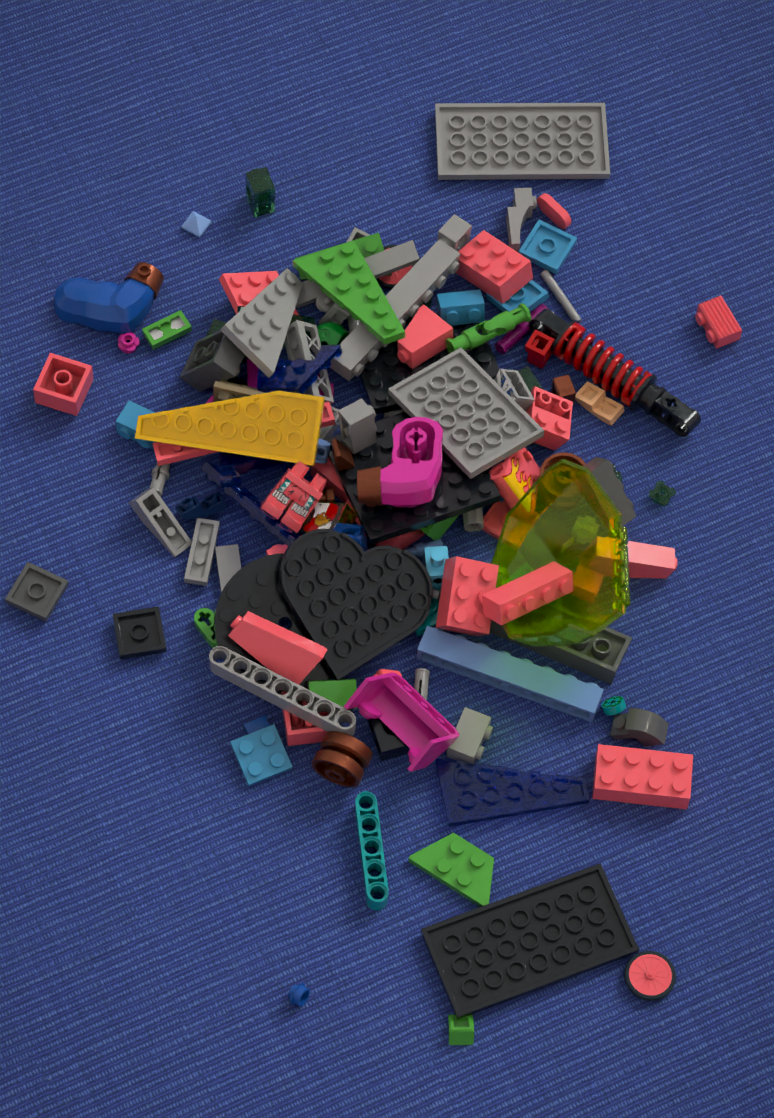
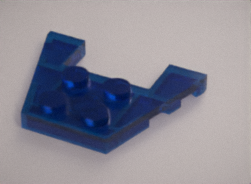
M322 345L314 360L278 359L275 371L270 378L258 368L257 390L265 393L279 390L303 394L318 379L317 374L322 369H328L332 365L331 360L343 353L341 346Z
M219 452L220 487L226 488L240 485L241 476L239 474H246L249 470H265L270 468V466L279 465L286 472L288 468L292 469L296 463Z

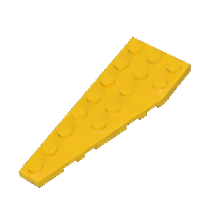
M278 390L140 415L137 419L135 439L292 463L301 461L305 465L315 466L325 397Z

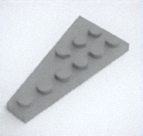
M288 268L221 328V331L268 378L275 371L303 285Z

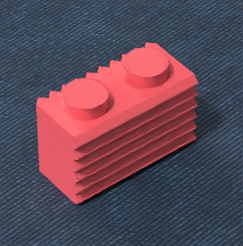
M721 295L698 305L695 314L696 321L699 326H703L706 331L707 340L709 343H713L716 349L740 340L742 329Z

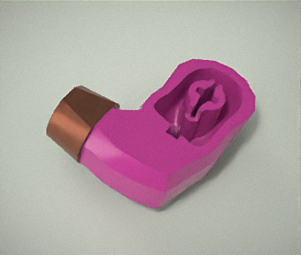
M407 418L396 424L392 431L394 447L391 454V464L383 469L379 466L357 471L359 504H365L368 507L390 505L412 508L428 503L433 499L442 473L443 428L438 422L430 418Z

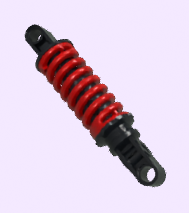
M544 309L529 322V329L532 334L536 329L555 339L551 348V355L561 360L564 359V362L568 365L573 364L575 370L582 371L583 375L587 378L592 377V381L595 384H602V389L611 391L612 396L615 398L621 397L622 403L630 407L631 411H635L639 407L642 408L644 413L651 415L658 422L664 424L681 437H686L700 424L701 417L699 413L681 402L677 397L668 393L664 387L660 388L657 386V376L655 374L652 375L645 371L642 376L643 368L641 366H638L635 370L632 369L634 362L627 360L624 363V355L622 353L613 356L615 349L610 346L605 350V341L599 340L593 346L596 338L593 333H590L583 339L586 328L580 325L577 320L574 319L567 323L553 311Z

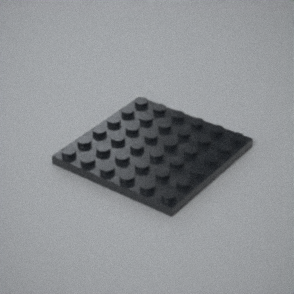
M402 412L376 421L377 442L355 454L351 452L355 467L346 470H337L332 449V439H337L344 444L341 440V433L322 439L331 444L328 458L371 545L501 501V495L493 480L490 479L491 476L488 470L470 479L442 450V473L434 497L430 502L412 508L390 505L368 507L365 504L358 503L357 471L379 466L383 469L390 465L394 447L392 431L396 424L411 417L406 412Z

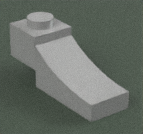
M514 188L513 207H507L506 224L509 247L517 252L520 249L522 227L527 218H532L533 209L537 208L536 196H532L531 188Z

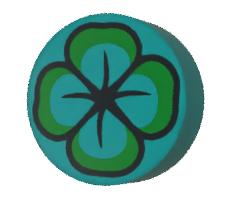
M614 696L603 701L601 706L604 714L611 716L624 711L626 703L622 696Z

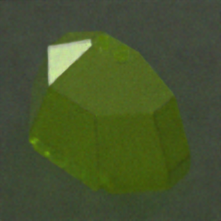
M561 459L547 468L509 511L491 564L499 565L496 588L553 561L572 571L573 592L502 625L509 639L532 647L579 645L624 615L626 607L631 604L630 588H628L630 586L629 567H627L629 565L628 546H626L628 544V531L626 527L621 526L622 514L588 468L565 459Z

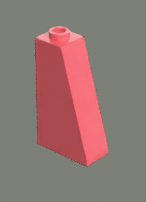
M597 536L580 555L581 566L605 575V577L666 579L676 570L678 562L675 557V548Z
M249 611L243 617L238 615L230 625L233 628L228 635L267 669L298 685L321 661L328 650L318 643Z

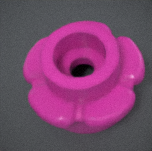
M132 332L121 334L118 337V347L124 353H133L139 346V338Z

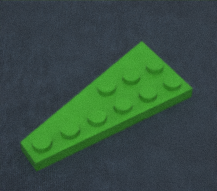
M355 241L292 260L295 269L305 273L306 278L319 285L321 291L342 309L346 308L356 321L360 320L366 325L367 330L384 345L405 338V330Z

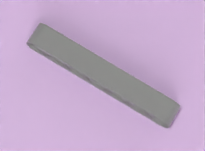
M216 646L210 651V670L215 675L327 732L337 731L350 736L354 735L356 717L351 711L226 647ZM220 658L225 660L222 663L215 662L216 659ZM238 669H244L246 672L239 674L235 671ZM265 680L266 683L258 684L256 681ZM280 690H284L288 693L285 695H280L277 692ZM306 701L308 702V704L302 706L299 705L298 702ZM325 711L328 712L329 715L320 716L319 713ZM342 722H347L350 724V726L342 727L339 724Z

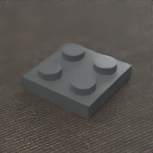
M27 562L6 596L5 603L47 622L67 589L69 581Z

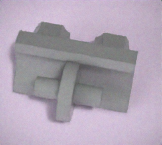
M325 293L320 294L316 298L317 308L322 312H326L318 324L335 322L341 325L344 319L346 320L351 314L346 308L342 309Z

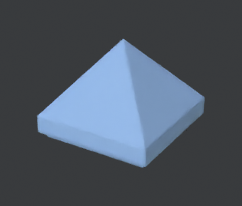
M193 211L181 228L200 238L211 224V220Z

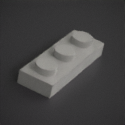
M197 518L184 583L208 585L220 521Z

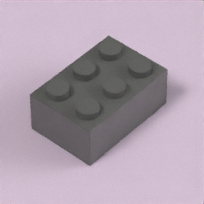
M218 330L195 342L179 378L199 392L208 388L211 389L215 381H226L230 378H235L241 370L240 364L246 355L221 330Z

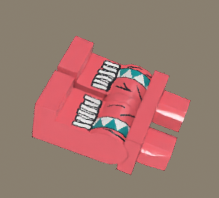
M298 461L292 469H287L261 504V508L277 520L280 517V522L298 533L302 524L322 497V490L327 482L318 473H316L311 482L304 479L303 477L309 470V467L301 461ZM292 500V502L290 503V505L288 506V508H287V509L285 510V512L283 513L284 509L287 507V505L289 504V502Z

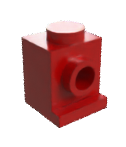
M535 329L525 345L526 352H528L527 362L543 369L551 356V348L555 339Z

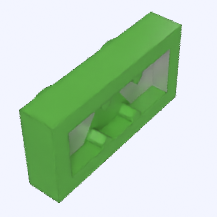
M180 310L143 328L142 334L154 350L191 332L192 326Z

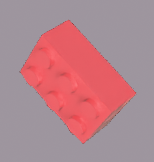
M485 230L458 251L460 253V267L456 273L502 304L533 279L531 261Z
M458 556L445 559L436 628L477 637L488 635L491 619L483 615L482 595L496 589L499 565Z

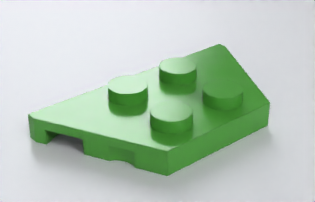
M452 833L410 855L408 862L477 906L482 907L489 904L494 858L462 837Z

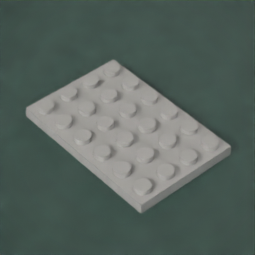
M462 348L455 350L388 388L390 397L411 418L426 417L440 424L443 428L442 450L470 479L544 436V429Z

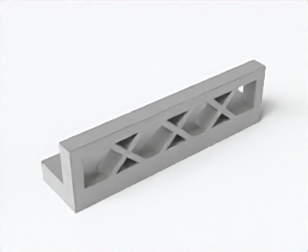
M296 320L289 325L284 340L296 393L325 397L324 403L330 402L331 405L334 403L317 325ZM305 330L310 331L311 339L306 334ZM310 349L315 353L316 359L310 353ZM314 368L319 372L320 378L315 373ZM318 387L324 392V396L320 395Z

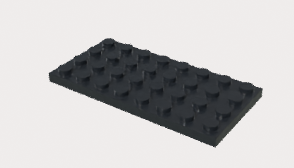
M601 863L421 928L420 931L457 1020L639 952L637 943Z

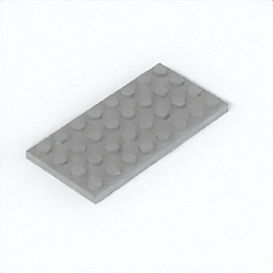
M605 103L435 104L438 180L610 178Z

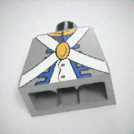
M499 369L494 381L526 411L535 399L517 370Z

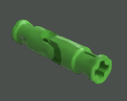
M521 303L514 310L504 311L489 321H484L462 331L461 335L453 339H446L447 350L449 353L459 348L472 350L496 336L515 329V326L522 322H530V311L525 304ZM482 330V335H480L477 331Z

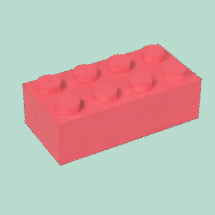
M598 744L595 755L592 799L687 809L691 797L693 755Z

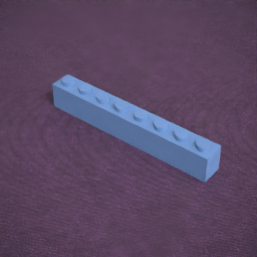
M426 627L417 649V660L589 722L594 720L604 691L595 683H585L573 675L560 674L550 667L535 665L528 659L513 657L506 651H496L484 643H474L467 640L464 636L452 635L436 627Z

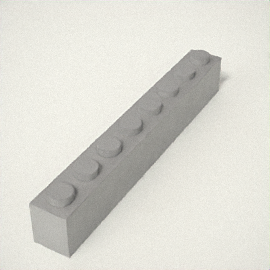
M441 239L427 251L386 295L403 328L406 320L409 317L413 318L423 302L427 303L433 296L435 289H440L445 284L450 273L454 274L460 267V253ZM360 322L329 355L328 367L350 381L354 376L358 377L362 373L364 365L368 361L372 362L376 358L378 350L382 346L386 347L388 344L384 345L367 330L366 325Z

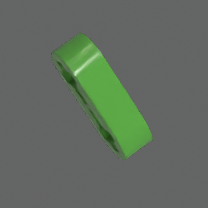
M201 608L195 612L194 625L207 643L214 648L218 646L212 632L214 631L215 614L208 608ZM200 617L208 618L210 626L204 621L201 622Z

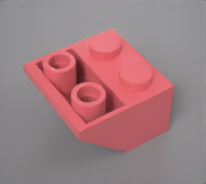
M534 386L531 394L535 400L525 412L544 429V436L534 443L555 451L570 439L573 402Z

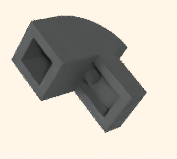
M629 708L628 713L614 715L610 736L615 740L635 738L644 746L665 745L669 723L651 711Z

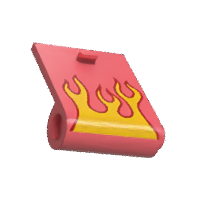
M524 447L507 457L504 462L496 464L489 470L490 479L493 480L500 495L517 517H527L533 512L540 475V467L535 462L532 454Z

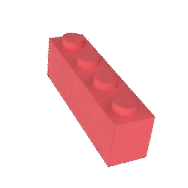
M553 561L482 595L483 615L502 626L573 592L572 571Z

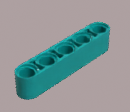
M364 791L359 793L355 799V818L365 897L369 908L382 910L388 903L389 890L377 799L373 793ZM362 803H369L371 807L364 809L360 805ZM365 825H371L375 829L372 831H366L363 829V827ZM373 847L377 850V852L374 854H369L365 850L367 848ZM377 870L380 872V875L373 877L368 872ZM373 893H380L384 897L382 899L377 900L374 899L371 895Z

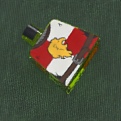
M317 502L302 524L304 526L303 532L307 533L317 529L332 530L338 523L353 524L357 515L346 503Z

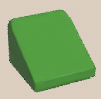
M448 1015L450 1045H473V1015L459 1020L456 1019L455 1015Z

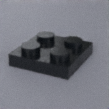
M159 606L113 614L120 659L166 652Z

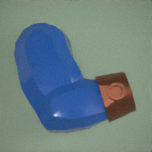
M138 262L124 278V281L118 285L113 282H96L82 277L70 278L56 288L54 310L61 320L68 323L79 324L99 332L130 333L140 325L149 313L152 303L156 300L162 286L164 276L153 265L146 262Z

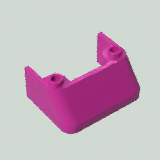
M393 672L365 678L343 706L347 710L357 707L363 717L366 719L379 718L410 748L408 756L410 757L411 765L407 768L410 772L426 768L459 737V732L404 678Z

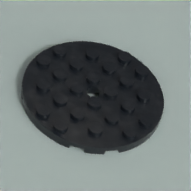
M284 553L261 557L241 568L225 585L215 609L214 632L218 646L226 647L263 667L265 666L228 635L233 629L230 625L238 615L243 617L249 611L277 625L282 617H287L291 622L289 630L309 639L281 591L279 567ZM322 659L299 684L300 686L307 689V680H327L332 677ZM238 669L235 672L241 674L246 671L244 669ZM258 680L256 681V683L264 684L266 683V681ZM280 690L277 693L281 695V692L284 690Z

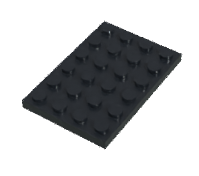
M480 323L453 327V338L461 335L462 331ZM482 330L477 331L480 335H482ZM397 341L389 343L386 347L382 346L378 350L376 358L372 362L368 361L364 365V370L359 375L368 401L375 410L376 415L402 409L390 397L388 388L450 354L447 348L412 369L406 363H402L399 360ZM488 341L472 350H464L493 380L495 379L499 367Z

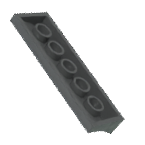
M552 603L543 605L502 626L491 620L490 633L612 685L632 640L630 636Z

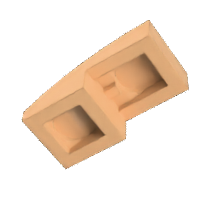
M588 381L576 393L575 400L581 406L610 426L625 411L622 404L606 396L605 390Z

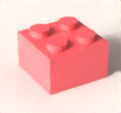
M50 353L33 389L35 403L77 416L94 380L92 366Z

